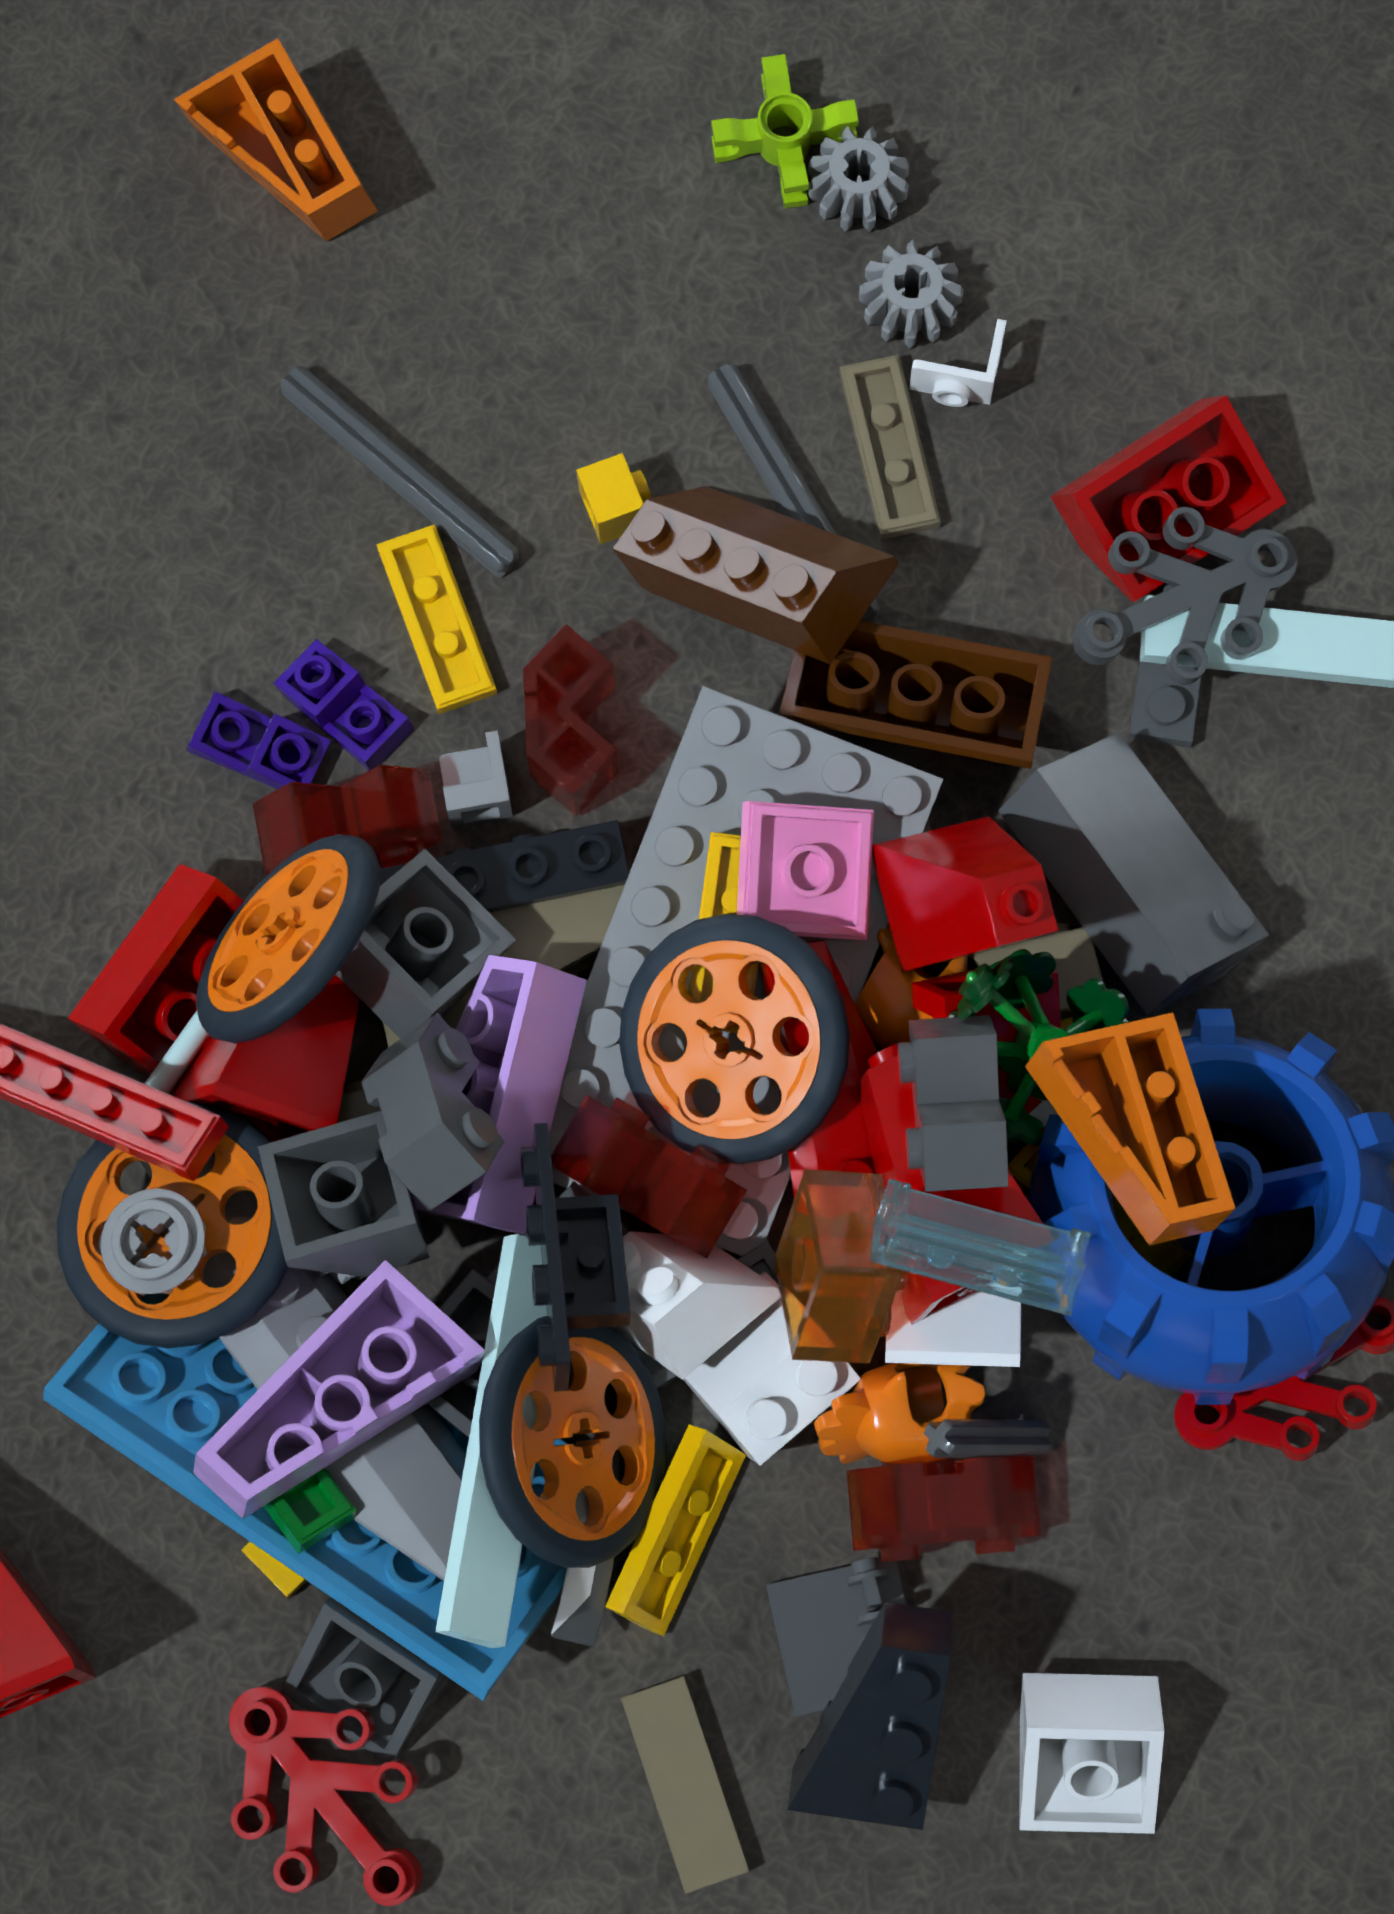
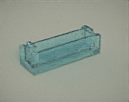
M892 1179L888 1180L874 1220L870 1262L1071 1316L1086 1264H1083L1091 1233L1073 1227L1071 1232L914 1190L911 1189L912 1184L904 1182L902 1186V1182Z

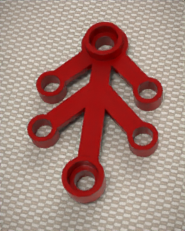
M1377 1297L1369 1314L1381 1313L1385 1315L1390 1323L1388 1327L1382 1330H1375L1370 1328L1364 1320L1345 1343L1334 1352L1331 1360L1313 1374L1359 1349L1376 1355L1385 1354L1393 1350L1394 1303L1388 1299ZM1294 1376L1274 1386L1236 1393L1233 1395L1230 1404L1196 1405L1193 1394L1183 1393L1175 1406L1174 1423L1181 1438L1189 1445L1198 1449H1218L1235 1438L1281 1450L1291 1460L1304 1461L1316 1453L1319 1445V1429L1311 1419L1295 1416L1281 1424L1245 1412L1264 1401H1270L1336 1418L1345 1427L1358 1430L1367 1427L1373 1421L1377 1401L1373 1392L1362 1385H1350L1340 1391L1304 1382L1301 1378ZM1359 1398L1367 1404L1369 1410L1362 1416H1353L1347 1413L1343 1404L1349 1399ZM1202 1406H1211L1219 1412L1220 1417L1212 1424H1204L1196 1418L1195 1412ZM1298 1429L1307 1432L1312 1441L1304 1448H1296L1288 1442L1286 1436L1289 1432Z
M267 1686L252 1688L242 1693L232 1705L229 1714L231 1735L235 1742L246 1751L243 1800L232 1811L231 1825L238 1836L247 1840L258 1839L272 1831L277 1818L276 1810L269 1801L273 1762L275 1759L290 1777L285 1853L277 1859L273 1869L277 1885L286 1892L296 1893L310 1887L316 1881L319 1874V1864L313 1854L316 1812L318 1811L365 1869L363 1884L372 1900L384 1906H395L413 1897L419 1890L422 1882V1869L418 1859L411 1852L403 1848L386 1849L338 1790L376 1793L385 1802L397 1803L409 1798L415 1792L418 1785V1775L415 1768L409 1762L401 1759L392 1760L382 1765L316 1760L311 1758L295 1738H331L341 1749L356 1750L366 1746L374 1736L375 1722L371 1714L358 1707L349 1708L339 1713L294 1709L289 1698L283 1692ZM256 1709H262L269 1715L270 1727L265 1734L255 1731L251 1724V1717ZM349 1716L357 1718L362 1724L363 1731L358 1741L349 1740L343 1733V1723ZM390 1769H397L403 1773L406 1785L402 1793L397 1794L388 1789L385 1778ZM250 1805L257 1807L263 1814V1824L259 1830L248 1828L244 1822L245 1810ZM291 1858L299 1859L306 1868V1876L302 1883L293 1882L287 1876L286 1866ZM383 1866L393 1868L399 1876V1884L395 1891L384 1889L379 1882V1872Z

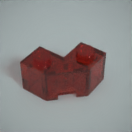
M565 624L523 668L526 755L530 777L577 817L619 773L617 749L584 722L615 689L613 664L571 627Z
M380 764L341 787L290 782L253 803L265 875H268L299 849L321 838L337 834L355 836L365 840L373 848L378 863L383 867L406 864L422 850L428 849L442 841L428 769Z
M586 1095L551 1154L552 1167L599 1195L618 1194L619 1207L698 1254L708 1258L747 1192V1189L725 1177L731 1165L696 1145L691 1155L672 1146L644 1129L651 1118L650 1116L617 1097L609 1108Z
M1034 1455L981 1457L955 1462L929 1464L919 1462L846 1470L853 1551L880 1550L881 1562L921 1559L920 1546L974 1542L976 1555L1016 1552L1014 1539L1041 1536Z

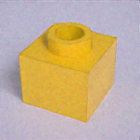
M623 453L576 470L579 492L600 544L620 538L645 501L652 498L642 471L638 470L631 473Z

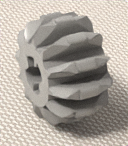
M848 126L842 131L841 143L825 137L820 145V156H812L809 162L808 174L812 178L809 182V198H811V201L821 202L819 214L822 216L823 221L836 216L840 212V227L844 232L852 226L853 218H861L863 226L870 233L875 228L876 213L879 217L892 222V219L897 214L896 203H904V200L908 197L909 184L904 179L909 175V163L905 157H897L898 145L895 143L894 138L879 144L876 143L877 132L873 126L865 133L864 138H856L854 132ZM855 174L857 182L850 180L848 177ZM860 174L867 176L869 180L862 182Z
M912 239L907 244L906 254L901 255L888 245L883 250V263L870 261L866 266L865 278L868 282L860 285L859 301L862 302L861 304L867 305L864 313L867 326L883 323L881 337L885 343L894 338L899 330L905 332L904 342L909 349L915 345L917 332L919 331L934 344L939 339L940 326L952 328L956 323L958 311L955 307L962 303L963 288L960 284L954 283L958 276L955 262L940 264L941 251H939L938 246L929 250L926 255L918 254V246ZM905 289H917V298L905 297Z

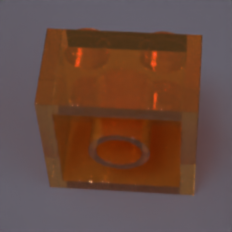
M804 1169L774 1257L792 1360L870 1364L879 1338L886 1337L889 1333L892 1316L891 1306L897 1292H904L908 1280V1259L905 1252H898L893 1215L887 1200L882 1174Z

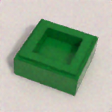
M323 1468L263 1506L298 1554L354 1520L356 1514L355 1507L326 1468Z

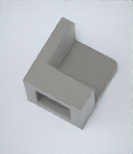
M498 730L485 732L488 747L441 755L439 759L444 784V797L451 828L513 817Z

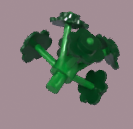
M1019 949L1001 961L995 962L990 966L984 963L974 971L969 972L958 991L963 996L957 1005L959 1011L951 1012L948 1017H959L961 1020H965L969 1016H977L975 1013L989 1003L1018 1030L1015 1035V1042H997L999 1068L1003 1072L1010 1074L1007 1078V1085L1015 1093L1012 1100L1003 1097L999 1098L1006 1119L1007 1144L1016 1145L1020 1141L1031 1145H1039L1041 1143L1043 1134L1040 1130L1043 1124L1036 1117L1027 1114V1111L1024 1109L1030 1095L1040 1101L1048 1100L1025 1067L1041 1043L1128 1023L1125 1019L1129 1012V1004L1126 997L1116 989L1107 990L1105 984L1100 979L1091 978L1084 985H1076L1067 992V1004L1075 1014L1072 1024L1064 1029L1051 1025L1036 994L1046 993L1054 984L1051 974L1056 969V961L1049 952H1038L1032 955L1029 950ZM1026 1007L1032 1022H1029L1017 1009Z

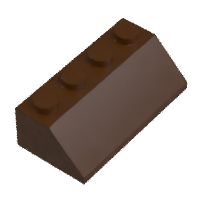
M707 486L647 499L613 547L614 552L637 583L652 594L828 664L833 662L899 564L893 555Z
M860 620L831 664L794 650L779 716L806 726L1031 769L1052 657Z

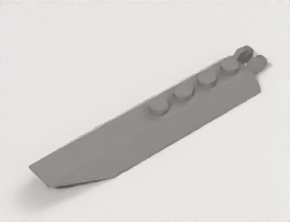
M214 1151L197 1178L205 1176L213 1168L215 1163ZM140 1161L142 1167L146 1169L147 1174L152 1179V1169L149 1163ZM241 1190L231 1195L225 1205V1216L229 1223L234 1225L243 1224L255 1215L257 1210L255 1193L249 1190ZM216 1254L205 1264L203 1275L208 1287H224L231 1282L237 1269L236 1261L232 1254ZM289 1267L280 1287L261 1310L234 1331L219 1337V1339L252 1381L256 1389L259 1390L348 1297L330 1273L318 1278L315 1270ZM425 1404L325 1468L355 1507L356 1514L354 1520L444 1581L466 1455L433 1409Z

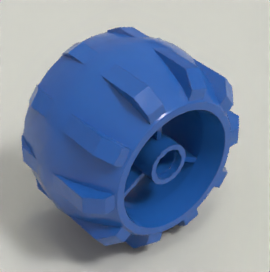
M1197 1009L1191 1034L1181 1037L1207 1120L1236 1124L1264 1136L1280 1148L1296 1167L1263 1174L1259 1162L1249 1150L1235 1143L1216 1141V1149L1236 1209L1213 1231L1175 1239L1185 1251L1192 1254L1185 1281L1181 1282L1151 1265L1128 1242L1114 1211L1112 1191L1058 1114H1050L1031 1175L1029 1203L1046 1227L1053 1242L1036 1257L1033 1271L1044 1300L1054 1301L1068 1324L1095 1351L1094 1364L1119 1381L1129 1374L1159 1388L1193 1394L1196 1405L1230 1404L1233 1395L1236 1393L1274 1386L1294 1376L1305 1380L1328 1363L1334 1352L1345 1343L1367 1318L1386 1282L1389 1267L1394 1260V1191L1389 1168L1394 1159V1124L1389 1112H1366L1362 1114L1353 1100L1327 1076L1337 1050L1312 1033L1308 1032L1297 1043L1292 1052H1289L1265 1041L1235 1036V1024L1231 1009ZM1313 1206L1315 1215L1313 1247L1299 1265L1275 1282L1256 1289L1218 1291L1197 1287L1205 1258H1220L1236 1250L1242 1244L1253 1218Z

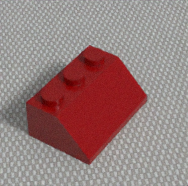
M1227 395L1198 400L1050 496L1081 550L1131 602H1136L1164 582L1139 573L1122 574L1110 565L1108 551L1120 534L1128 531L1137 532L1148 541L1150 549L1194 564L1209 553L1193 546L1186 550H1178L1171 547L1164 539L1163 525L1175 509L1180 507L1193 508L1201 514L1205 525L1237 536L1287 503ZM1183 520L1174 522V528L1179 535L1184 537L1193 536V528L1188 522ZM1126 544L1119 546L1120 555L1125 560L1132 562L1139 560V554L1134 547Z
M179 864L74 1008L68 1019L104 1048L150 1077L196 1012L198 983L206 960L218 936L244 900L217 877ZM211 1036L208 1038L206 1043L203 1045V1047L198 1052L194 1060L191 1062L189 1067L186 1069L184 1074L181 1076L177 1084L172 1089L171 1092L173 1094L180 1086L181 1082L191 1069L192 1065L202 1052L203 1048L205 1047Z

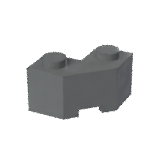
M438 1012L384 1050L362 1080L367 1103L375 1107L380 1106L388 1132L378 1139L384 1161L428 1212L485 1174L505 1142L498 1134L491 1117L482 1109L476 1108L462 1093L480 1061L473 1054L471 1045L460 1031L450 1028Z
M990 1015L969 1016L965 1020H961L959 1017L909 1020L910 1042L898 1043L900 1083H912L916 1128H906L908 1169H920L925 1192L1008 1187L1006 1119L999 1101L997 1035Z

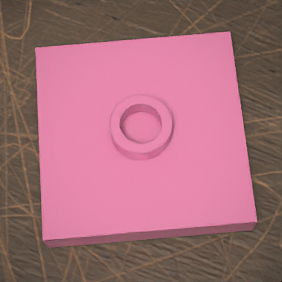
M757 801L743 802L737 915L760 917L786 927L798 937L867 940L874 810Z

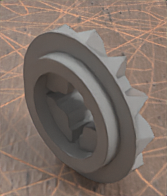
M159 1188L136 1192L121 1201L113 1209L105 1222L101 1236V1254L104 1265L114 1280L126 1289L143 1296L157 1293L171 1294L173 1288L182 1282L194 1279V1270L199 1264L200 1259L207 1255L205 1247V1229L207 1226L194 1207V1204L176 1192ZM140 1225L158 1234L164 1232L166 1228L169 1229L170 1232L166 1235L164 1241L170 1248L168 1251L173 1255L170 1259L164 1256L160 1257L155 1253H151L143 1259L142 1254L148 1246L142 1239L143 1235L137 1230Z

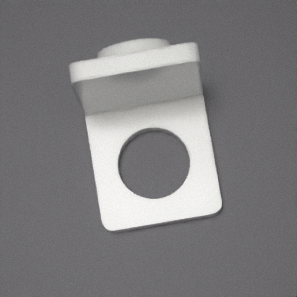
M997 319L987 372L914 360L909 390L930 393L935 401L951 407L965 406L968 404V401L990 405L1007 320Z

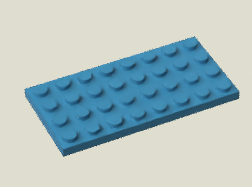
M146 1294L145 1296L141 1295V1298L146 1304L155 1305L163 1302L169 1294ZM98 1324L44 1387V1401L483 1702L562 1593L567 1568L536 1556L522 1544L506 1645L500 1648H488L435 1632L444 1581L355 1520H352L298 1554L264 1507L242 1519L193 1473L196 1453L258 1391L219 1337L201 1345L167 1349L133 1343L109 1332L102 1325ZM433 1409L466 1455L469 1438ZM560 1439L554 1440V1445L566 1444ZM536 1462L532 1489L537 1497H540L544 1489L545 1479L542 1468Z

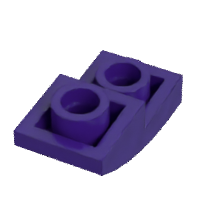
M317 639L274 682L276 688L295 707L371 773L414 730L407 716L367 686L357 670Z
M214 691L186 751L283 792L304 798L331 740L274 713L272 718Z

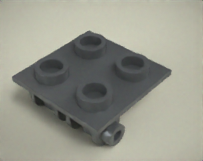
M895 1556L878 1560L877 1557L866 1558L852 1562L851 1566L766 1585L795 1717L823 1711L829 1700L833 1701L847 1676L848 1667L884 1603L890 1602L907 1605Z

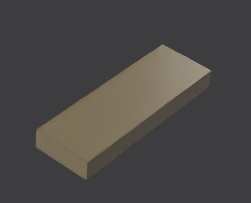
M899 354L840 366V379L880 540L940 528L941 520Z
M684 1676L622 1697L621 1701L685 1894L748 1873L749 1869Z

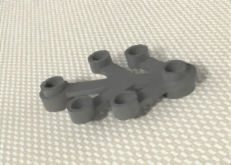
M1180 507L1170 514L1163 525L1165 541L1171 547L1178 550H1186L1193 546L1229 561V563L1210 571L1150 549L1148 541L1137 532L1128 531L1120 534L1108 551L1109 563L1117 572L1122 574L1139 573L1175 587L1116 614L1105 609H1097L1087 613L1074 629L1072 636L1074 650L1085 662L1093 665L1107 664L1114 660L1126 644V638L1189 610L1179 643L1167 657L1166 671L1174 682L1182 685L1192 684L1201 677L1208 665V657L1204 648L1221 595L1242 585L1244 586L1235 619L1223 630L1220 637L1221 647L1229 657L1243 660L1252 656L1261 645L1263 633L1259 622L1269 591L1278 590L1285 586L1296 571L1297 555L1293 545L1282 534L1268 529L1253 531L1244 538L1205 525L1203 517L1195 509ZM1178 520L1188 522L1193 528V536L1184 537L1179 535L1174 528V522ZM1126 544L1134 547L1139 554V560L1133 562L1125 560L1120 555L1119 546ZM1266 550L1270 552L1276 559V566L1266 567L1261 564L1257 556L1258 551ZM1097 624L1107 626L1112 632L1113 639L1109 642L1098 640L1093 634V626ZM1232 631H1245L1250 636L1251 646L1241 647L1237 645L1232 638ZM1185 654L1192 657L1196 663V671H1183L1178 666L1177 656Z

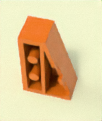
M278 38L173 99L193 127L326 242L378 212L300 72Z
M1173 1012L1041 1043L1026 1064V1069L1149 1246L1213 1231L1236 1209Z

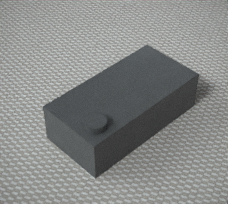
M1119 732L1036 769L998 810L1028 853L1041 863L1043 873L1147 1016L1221 978L1234 969L1269 936L1251 908L1242 899Z

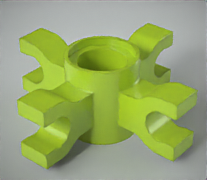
M785 54L761 57L763 70L761 82L765 101L759 109L758 118L711 120L713 132L711 142L715 163L732 161L748 154L760 153L768 163L778 167L784 209L808 205L806 190H809V183L804 159L808 155L811 145L821 144L825 137L841 143L842 131L847 126L854 132L857 138L856 127H858L859 120L855 99L840 101L824 108L811 110L803 98L791 93ZM787 126L795 129L797 133L792 136L783 137L774 134L772 130L777 127Z

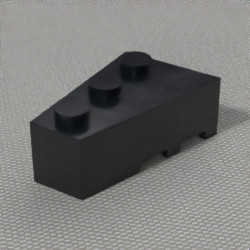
M890 1602L884 1603L852 1659L845 1680L833 1701L829 1700L820 1716V1723L806 1748H802L797 1756L792 1769L788 1810L923 1830L951 1657L952 1611Z

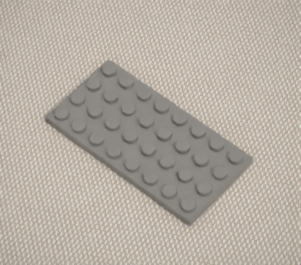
M702 686L586 983L549 1134L553 1182L555 1184L568 1188L575 1181L591 1196L618 1194L620 1209L691 1237L711 1242L722 1249L740 1256L745 1255L765 1242L791 1176L788 1151L769 1160L747 1164L713 1162L682 1150L655 1128L634 1098L624 1074L620 1052L621 1012L630 983L647 955L669 934L699 919L710 833L716 832L741 836L743 802L757 801L874 810L873 845L923 833L942 784V778ZM871 860L867 940L799 937L805 942L818 939L825 941L854 1003H856L863 989L880 945L877 940V933L881 928L886 929L888 924V917L873 860ZM759 961L754 996L763 1000L766 998L761 962ZM692 969L689 971L688 976L686 978V988L688 990V993ZM670 1023L661 1032L659 1043L662 1052L669 1059L677 1061L683 1056L687 1047L684 1031L676 1024ZM723 1032L722 1036L730 1042L728 1053L743 1049L754 1050L745 1047V1042L741 1041L737 1034ZM764 1076L755 1084L753 1099L756 1106L767 1114L774 1113L781 1102L778 1084L774 1079ZM702 1079L694 1088L693 1103L700 1113L711 1116L719 1108L721 1101L720 1092L712 1081Z

